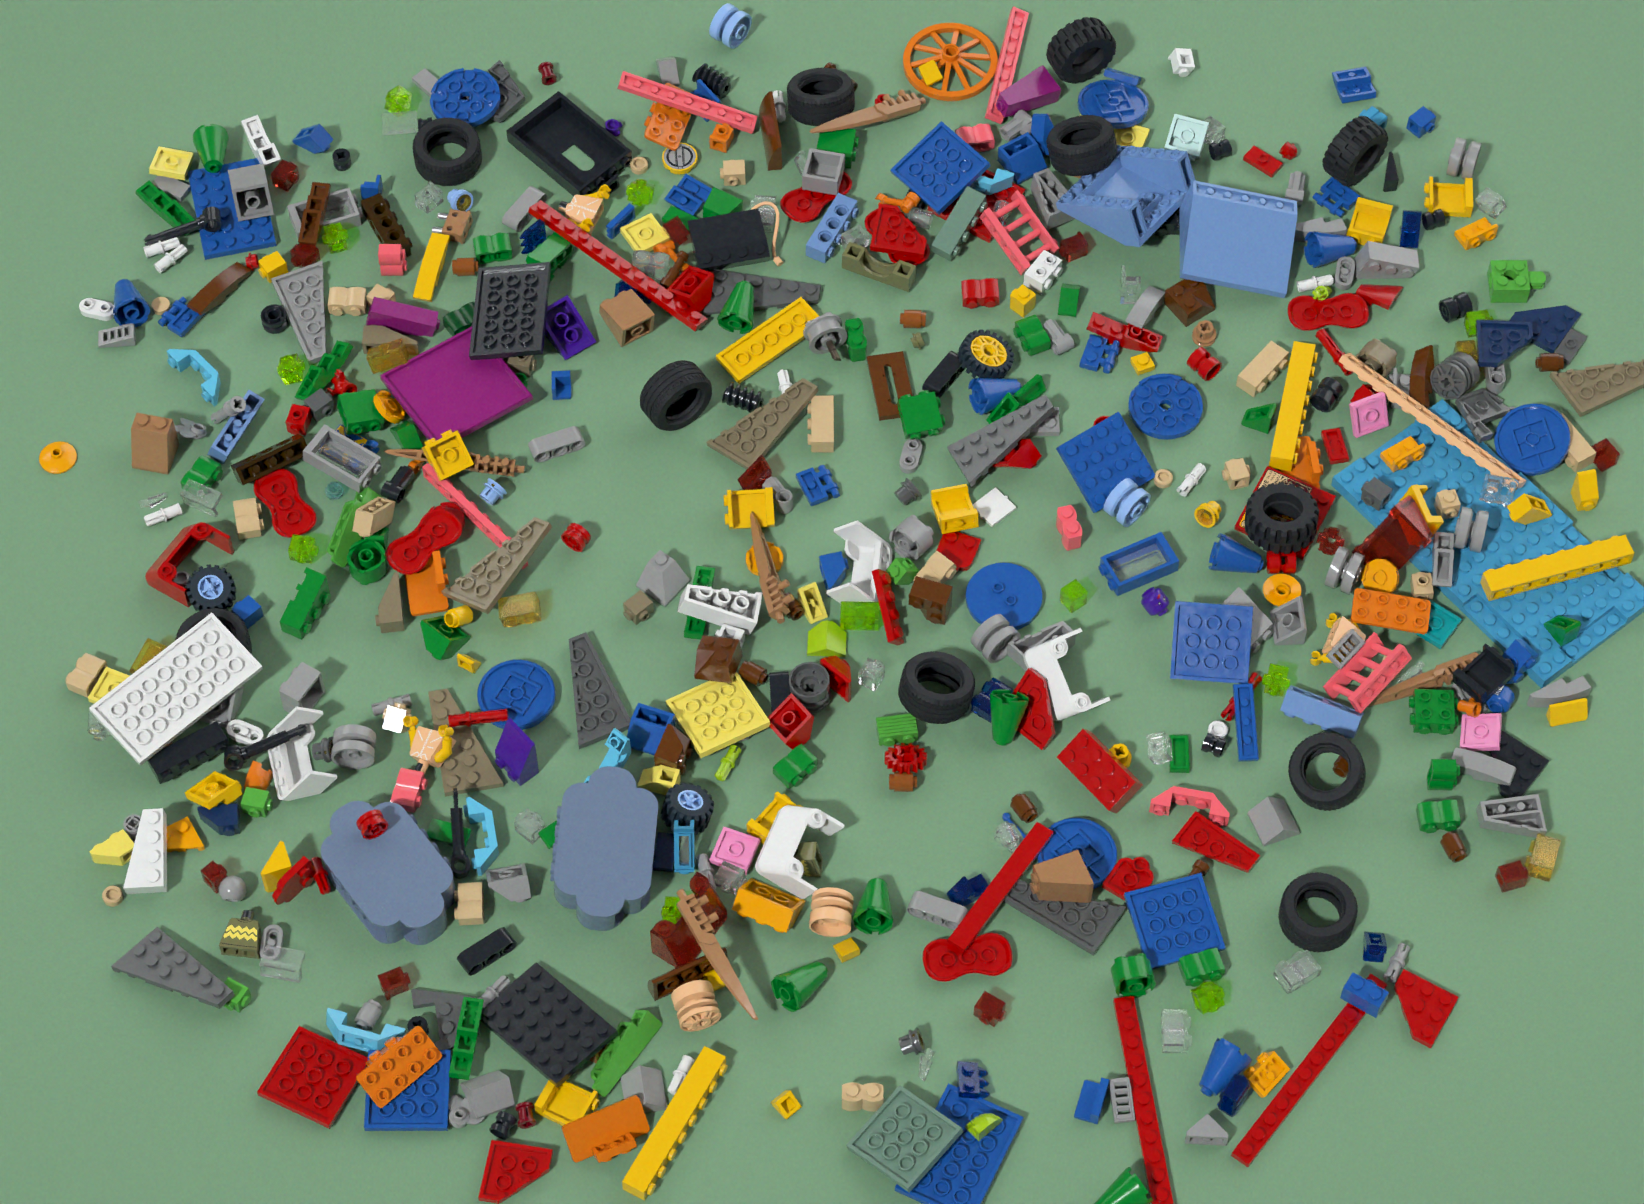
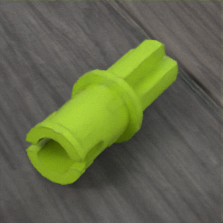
M1318 286L1312 291L1313 299L1324 300L1332 293L1329 286Z
M730 745L725 757L721 758V764L715 773L718 781H725L730 770L735 767V761L741 753L739 747L735 751L736 745Z

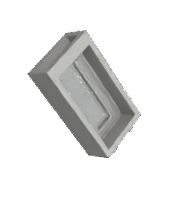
M350 188L330 193L319 238L362 225L361 218L363 213L360 207L357 208L356 204H358L356 195L351 193ZM307 200L287 206L289 217L298 239Z
M325 424L303 450V461L358 493L363 488L366 489L369 486L371 478L377 475L382 468L380 456Z

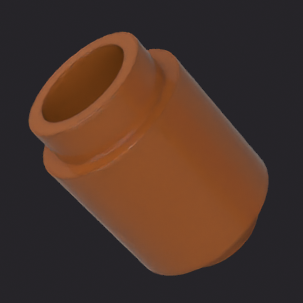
M474 257L452 260L453 275L475 276V272H478V261H475Z
M904 310V313H900V324H903V328L921 329L926 324V312H921L922 310Z
M900 772L889 774V790H894V792H913V788H917V776H913V772H910V774H907V772H903V774H900Z

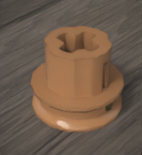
M1200 321L1193 329L1192 340L1196 345L1208 347L1215 342L1216 330L1210 321Z

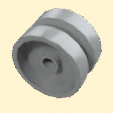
M1457 137L1454 147H1452L1446 175L1456 177L1460 167H1463L1461 178L1464 180L1465 178H1472L1482 143L1472 141L1468 151H1466V139Z
M1462 506L1460 516L1456 522L1453 547L1464 549L1469 538L1470 551L1480 553L1489 512L1479 510L1476 513L1475 520L1472 521V508Z
M1339 546L1329 567L1325 586L1334 589L1342 579L1340 590L1350 595L1361 575L1365 555L1355 552L1348 562L1349 549Z
M996 614L977 628L971 638V644L979 652L982 651V655L988 662L996 663L1008 656V642L1020 640L1021 634L1013 626H1009V621L1002 614Z
M348 724L336 728L333 732L332 761L336 765L348 769H363L371 766L375 759L376 733L372 729L361 725Z

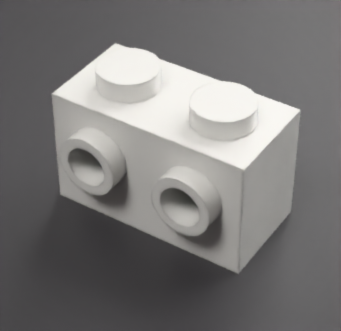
M1043 250L1024 273L1023 285L1042 295L1046 289L1048 290L1051 287L1053 280L1061 275L1063 271L1062 259Z

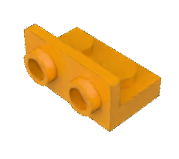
M1484 217L1456 230L1454 236L1464 249L1468 250L1478 247L1485 241L1493 240L1497 235L1499 226L1497 224L1491 225Z
M1409 436L1381 452L1380 458L1394 473L1399 469H1405L1413 461H1419L1424 456L1426 446L1424 443L1418 445Z
M1275 1051L1261 1053L1256 1058L1257 1062L1255 1065L1248 1067L1243 1072L1244 1077L1240 1080L1243 1084L1248 1083L1261 1098H1264L1290 1070Z

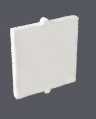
M996 487L973 504V508L977 509L980 519H984L991 527L1016 510V506L1008 500V496H1004Z

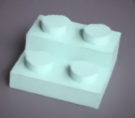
M1174 114L1165 149L1187 151L1190 161L1200 160L1209 122Z

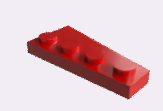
M1197 811L1193 813L1172 840V844L1247 873L1251 871L1260 859L1259 854Z

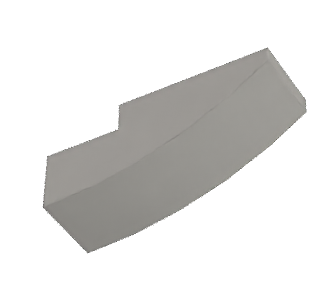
M1323 217L1297 223L1294 241L1307 243L1305 237L1307 233L1312 231L1346 236L1347 228L1342 218L1324 222Z
M1148 286L1133 306L1125 322L1142 329L1154 317L1156 310L1162 305L1165 292Z
M1436 532L1433 535L1432 586L1452 587L1454 533Z
M1583 676L1567 684L1561 678L1530 694L1527 705L1529 707L1546 708L1551 704L1587 698L1592 687Z
M1457 747L1451 758L1456 759V764L1460 765V773L1472 775L1475 780L1510 786L1516 772V767L1501 760Z

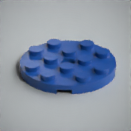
M464 68L445 74L434 84L431 90L430 105L437 119L456 118L467 122L472 127H477L495 114L500 105L501 94L497 81L486 71L474 68V70H464ZM466 96L469 97V100H462L461 98Z
M1156 374L1144 378L1131 391L1128 402L1129 416L1134 425L1146 435L1157 439H1176L1189 434L1199 424L1203 411L1202 397L1197 388L1192 383L1189 384L1182 380V377L1173 374ZM1167 404L1170 406V408H1168V410L1166 411V409H1163L1161 405Z

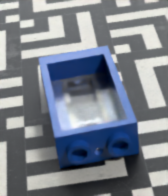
M1159 532L1102 556L1098 568L1101 575L1105 576L1108 580L1107 583L1110 590H1114L1116 595L1119 596L1178 571L1179 559L1162 532Z

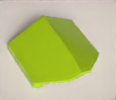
M821 621L808 631L807 656L830 657L836 655L837 657H846L847 633L833 621Z

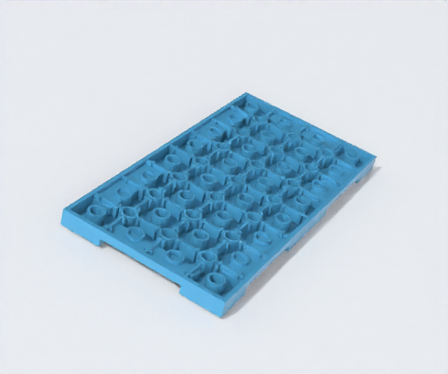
M1443 399L1428 409L1510 468L1484 442H1477L1473 433L1467 427L1468 425L1464 418ZM1415 418L1413 424L1364 459L1360 457L1336 474L1332 479L1331 485L1420 572L1431 573V577L1433 537L1426 545H1410L1394 509L1409 487L1415 484L1427 485L1428 490L1423 495V498L1431 516H1438L1434 507L1437 492L1445 489L1456 490L1461 504L1458 517L1444 519L1443 524L1436 532L1454 533L1462 506L1472 508V521L1475 520L1476 513L1479 510L1489 512L1480 553L1470 551L1469 538L1464 549L1453 547L1452 587H1436L1503 652L1509 648L1515 639H1523L1533 648L1539 656L1535 659V665L1527 669L1525 673L1541 689L1644 612V587L1628 572L1624 575L1617 567L1488 601L1480 584L1482 574L1486 570L1502 568L1507 564L1513 565L1525 559L1532 560L1544 554L1550 555L1560 550H1569L1578 545L1584 546L1591 543L1572 526L1573 521L1521 472L1518 475L1526 480L1524 486L1516 490L1507 487L1503 480L1493 477L1488 469L1478 466L1474 459L1463 455L1459 448L1448 444L1444 437L1434 434L1430 427L1419 423ZM1409 436L1418 445L1424 443L1426 446L1424 456L1419 461L1411 462L1403 470L1399 469L1393 473L1380 458L1381 452ZM1373 477H1376L1393 489L1390 500L1380 511L1366 505L1361 499L1362 486L1366 481L1370 482ZM1525 493L1543 499L1552 516L1524 525L1514 522L1510 518V511L1507 506ZM1557 615L1581 622L1577 638L1562 647L1546 630L1543 624Z

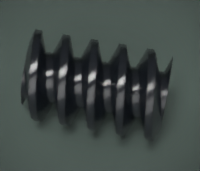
M707 63L699 67L692 77V81L696 83L697 80L701 79L720 98L726 97L731 89L730 77L725 78L723 73L719 75V71H714L712 66L708 68Z
M731 382L723 394L722 403L727 402L729 406L733 404L735 408L740 406L741 410L747 409L751 413L759 407L762 408V392L759 391L757 395H754V389L748 393V387H745L742 391L741 384L734 388V382Z

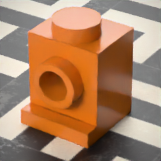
M727 123L722 125L716 124L712 135L709 137L710 148L727 153L734 138V128H731Z

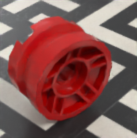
M570 523L567 530L561 535V539L570 549L582 552L586 547L585 544L590 542L591 535L581 525Z
M375 809L364 813L356 822L358 829L366 840L379 837L388 828V823L384 819L382 812Z

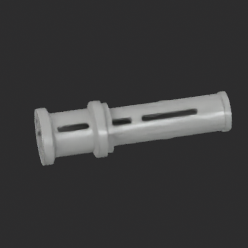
M234 396L231 400L224 403L223 408L211 415V421L216 419L213 423L219 424L228 417L236 416L244 411L246 407L245 400L240 396Z

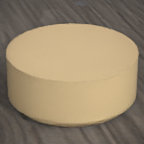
M644 157L633 158L630 163L631 171L638 175L644 174L648 170V161Z
M157 297L151 304L153 312L157 315H162L171 308L169 300L165 297Z
M1166 469L1156 471L1154 484L1159 488H1168L1172 484V473Z
M109 886L103 891L102 898L107 906L115 907L123 901V893L119 887Z

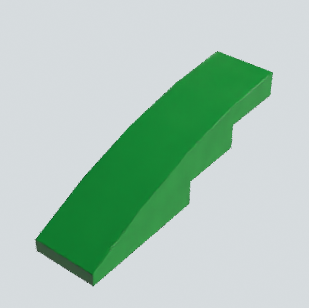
M150 180L136 190L135 194L173 228L195 220L175 199L172 200L163 190L159 191Z
M337 340L331 353L323 354L318 366H310L295 398L305 400L320 388L323 389L335 376L336 369H340L354 346Z
M696 566L692 585L707 586L713 589L715 568ZM687 615L684 638L701 640L707 621Z
M463 997L449 1070V1077L464 1080H469L484 1003L483 999Z

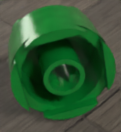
M363 539L351 545L347 561L350 574L356 581L362 585H368L369 583L377 582L387 574L385 550L379 542Z
M1139 953L1129 957L1120 956L1114 960L1115 963L1111 967V975L1118 996L1120 993L1123 997L1134 996V998L1146 995V990L1151 989L1152 991L1155 988V978L1150 960L1146 957V954Z

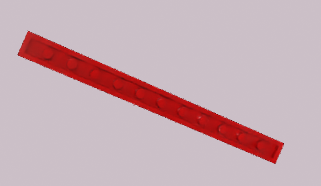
M542 200L529 207V214L696 332L707 323L708 318Z
M1371 973L1366 978V980L1374 981L1377 986L1384 990L1387 988L1388 984ZM1350 1003L1345 1005L1231 1154L1233 1158L1246 1167L1251 1165L1365 1017L1366 1012Z
M1134 996L1114 998V1010L1126 1073L1130 1079L1134 1114L1150 1198L1152 1197L1153 1199L1151 1204H1174Z

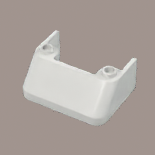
M858 520L834 528V533L845 540L844 550L846 555L854 560L852 580L850 583L827 590L826 594L846 608L880 610L872 571L876 569L886 571L892 563L891 546Z
M1081 628L1029 648L1024 653L1023 658L1027 669L1033 668L1047 681L1053 721L1063 720L1110 701V697H1106L1091 703L1090 698L1085 693L1072 695L1057 659L1065 656L1068 651L1065 639L1082 632Z
M296 706L267 736L270 737L284 730L287 732L298 727L300 724H305L307 727V731L303 735L295 736L290 741L268 750L279 800L291 801L321 794L337 779L336 774L313 771L307 745L315 737L313 724L323 715V711Z
M786 805L778 811L755 863V868L761 876L793 895L805 899L818 889L801 879L804 867L799 860L793 857L806 826L818 829L831 836L843 829L844 824L819 809Z

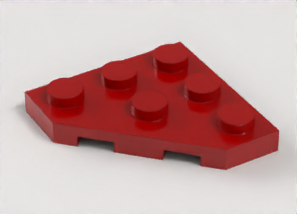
M879 203L870 251L924 258L927 239L918 233L916 227L908 218L904 217L898 206Z
M1028 668L1012 693L1016 695L1017 692H1020L1029 697V703L1017 731L1041 750H1045L1055 735L1047 681L1033 668Z
M1403 969L1394 986L1395 993L1398 995L1401 1003L1400 1007L1405 1020L1408 1022L1412 1039L1432 1048L1459 997Z
M491 1140L478 1196L479 1201L500 1204L548 1173L553 1149Z

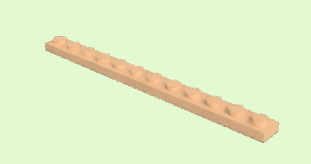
M1351 353L1341 356L1339 362L1343 364L1346 370L1353 371L1360 380L1371 384L1375 391L1384 392L1390 402L1397 403L1404 412L1415 416L1419 423L1430 427L1434 434L1444 437L1448 444L1459 448L1463 455L1474 459L1478 466L1488 469L1493 477L1503 480L1507 487L1516 490L1524 486L1526 483L1524 478Z

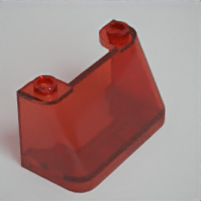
M1410 495L1397 503L1389 511L1390 513L1384 521L1365 538L1362 544L1356 546L1352 551L1353 554L1357 552L1365 555L1364 565L1375 559H1387L1399 571L1422 546L1425 548L1433 541L1431 539L1433 534L1416 501Z
M697 871L690 880V889L696 899L703 895L707 896L709 902L701 906L706 917L714 912L718 915L719 919L711 923L715 931L713 934L715 935L727 919V909L709 879ZM681 916L676 924L667 920L659 921L650 931L652 953L675 968L695 960L702 952L683 916Z

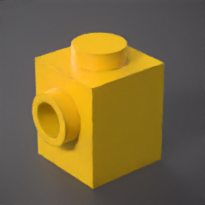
M278 251L266 255L258 261L260 267L258 272L269 283H272L271 278L288 273L287 264Z
M1022 284L1018 289L1016 288L1011 292L1010 309L1024 318L1035 308L1036 294Z

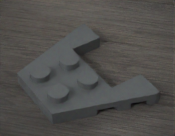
M499 60L488 71L490 75L498 80L497 83L501 94L500 105L490 120L501 123L525 102V97L510 77L509 72L504 68L503 63ZM464 96L461 99L469 100V97Z
M1484 388L1462 395L1455 401L1457 408L1478 443L1491 439L1493 432L1484 425L1485 423L1504 417L1508 412L1515 409L1513 406L1508 407L1504 405L1502 399Z
M411 989L414 1009L435 1006L440 1041L433 1042L438 1050L453 1049L463 997H474Z

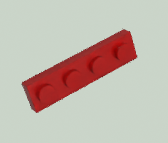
M876 569L872 571L887 640L888 643L898 646L904 643V633L900 627V616L894 602L895 595L891 589V577L888 572Z

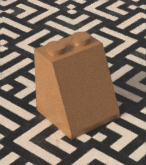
M632 289L622 291L616 297L606 299L600 304L599 314L621 347L653 332L655 314Z
M136 413L131 427L132 468L168 475L179 447L173 419Z
M1078 850L1033 865L1030 888L1039 900L1091 902L1094 883Z

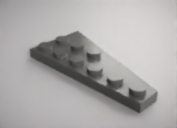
M1020 880L1003 901L1093 956L1126 910L1124 906L1119 905L1117 907L1109 905L1108 902L1104 901L1097 902L1091 900L1089 903L1039 900L1037 895L1032 893L1030 885Z

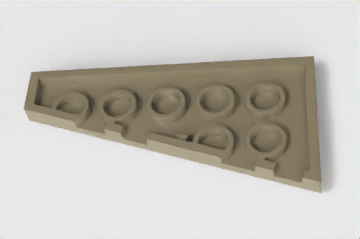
M1644 359L1641 362L1631 363L1627 361L1620 365H1614L1613 363L1585 367L1584 370L1577 371L1570 369L1563 373H1557V371L1550 372L1549 377L1578 415L1582 417L1644 388Z
M802 378L787 388L785 393L779 397L772 398L762 408L755 409L737 421L736 425L729 430L725 429L715 439L711 438L706 442L707 446L752 472L819 391L818 386Z
M534 517L517 531V535L512 539L505 540L502 543L503 546L497 551H491L472 566L470 572L463 578L460 576L449 589L447 587L441 591L443 596L489 614L551 530V524Z
M448 689L429 691L434 730L438 731L440 725L450 727L448 715L462 714ZM467 725L452 727L454 734L450 737L456 740V743L452 748L451 756L440 767L445 797L453 795V788H457L458 794L504 787L502 780L472 729L467 727Z

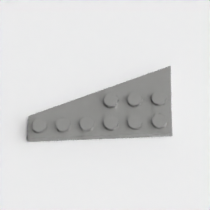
M323 261L271 278L273 287L286 311L288 320L309 365L319 362L323 354L326 353Z

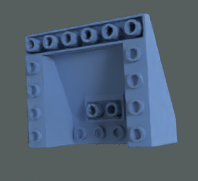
M1117 145L1118 151L1113 162L1101 171L1082 176L1056 202L1057 209L1125 246L1141 247L1180 207L1193 180H1195L1187 151Z
M1193 180L1179 207L1180 278L1285 298L1297 222V201Z

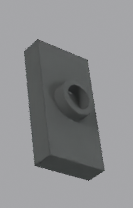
M1571 328L1554 353L1563 355L1564 363L1570 365L1585 343L1587 336Z

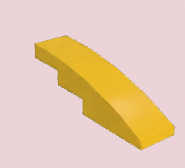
M432 232L418 274L413 294L414 299L432 302L440 271L443 270L450 239L449 235Z

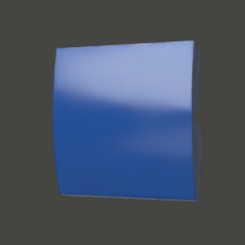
M1366 67L1332 72L1334 85L1342 103L1376 98V90L1371 83V75Z
M685 174L679 184L672 187L664 200L678 209L696 216L703 209L712 188Z

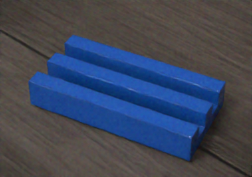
M1107 68L1104 72L1105 77L1135 86L1140 84L1142 78L1112 68Z
M629 203L606 225L607 237L610 239L616 237L620 233V228L629 224L635 218V207Z

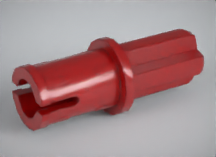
M314 857L310 860L313 880L317 882L322 895L329 894L331 886L327 878L328 872L324 869L321 858Z

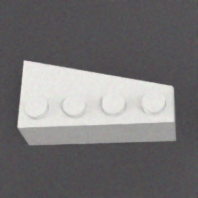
M687 584L680 596L677 612L722 626L724 623L745 630V634L750 635L758 621L763 593L756 592L751 594L743 590L733 592L725 588L715 590L712 587Z
M163 808L143 809L123 887L127 894L167 892V814Z

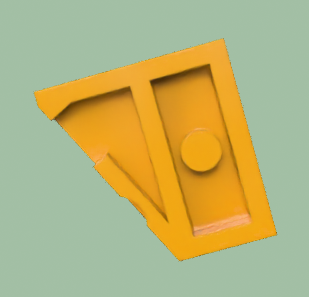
M188 816L167 826V852H186V849L205 850Z

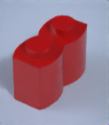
M986 278L982 280L968 279L961 281L963 307L973 309L978 306L991 308L999 305L998 279Z

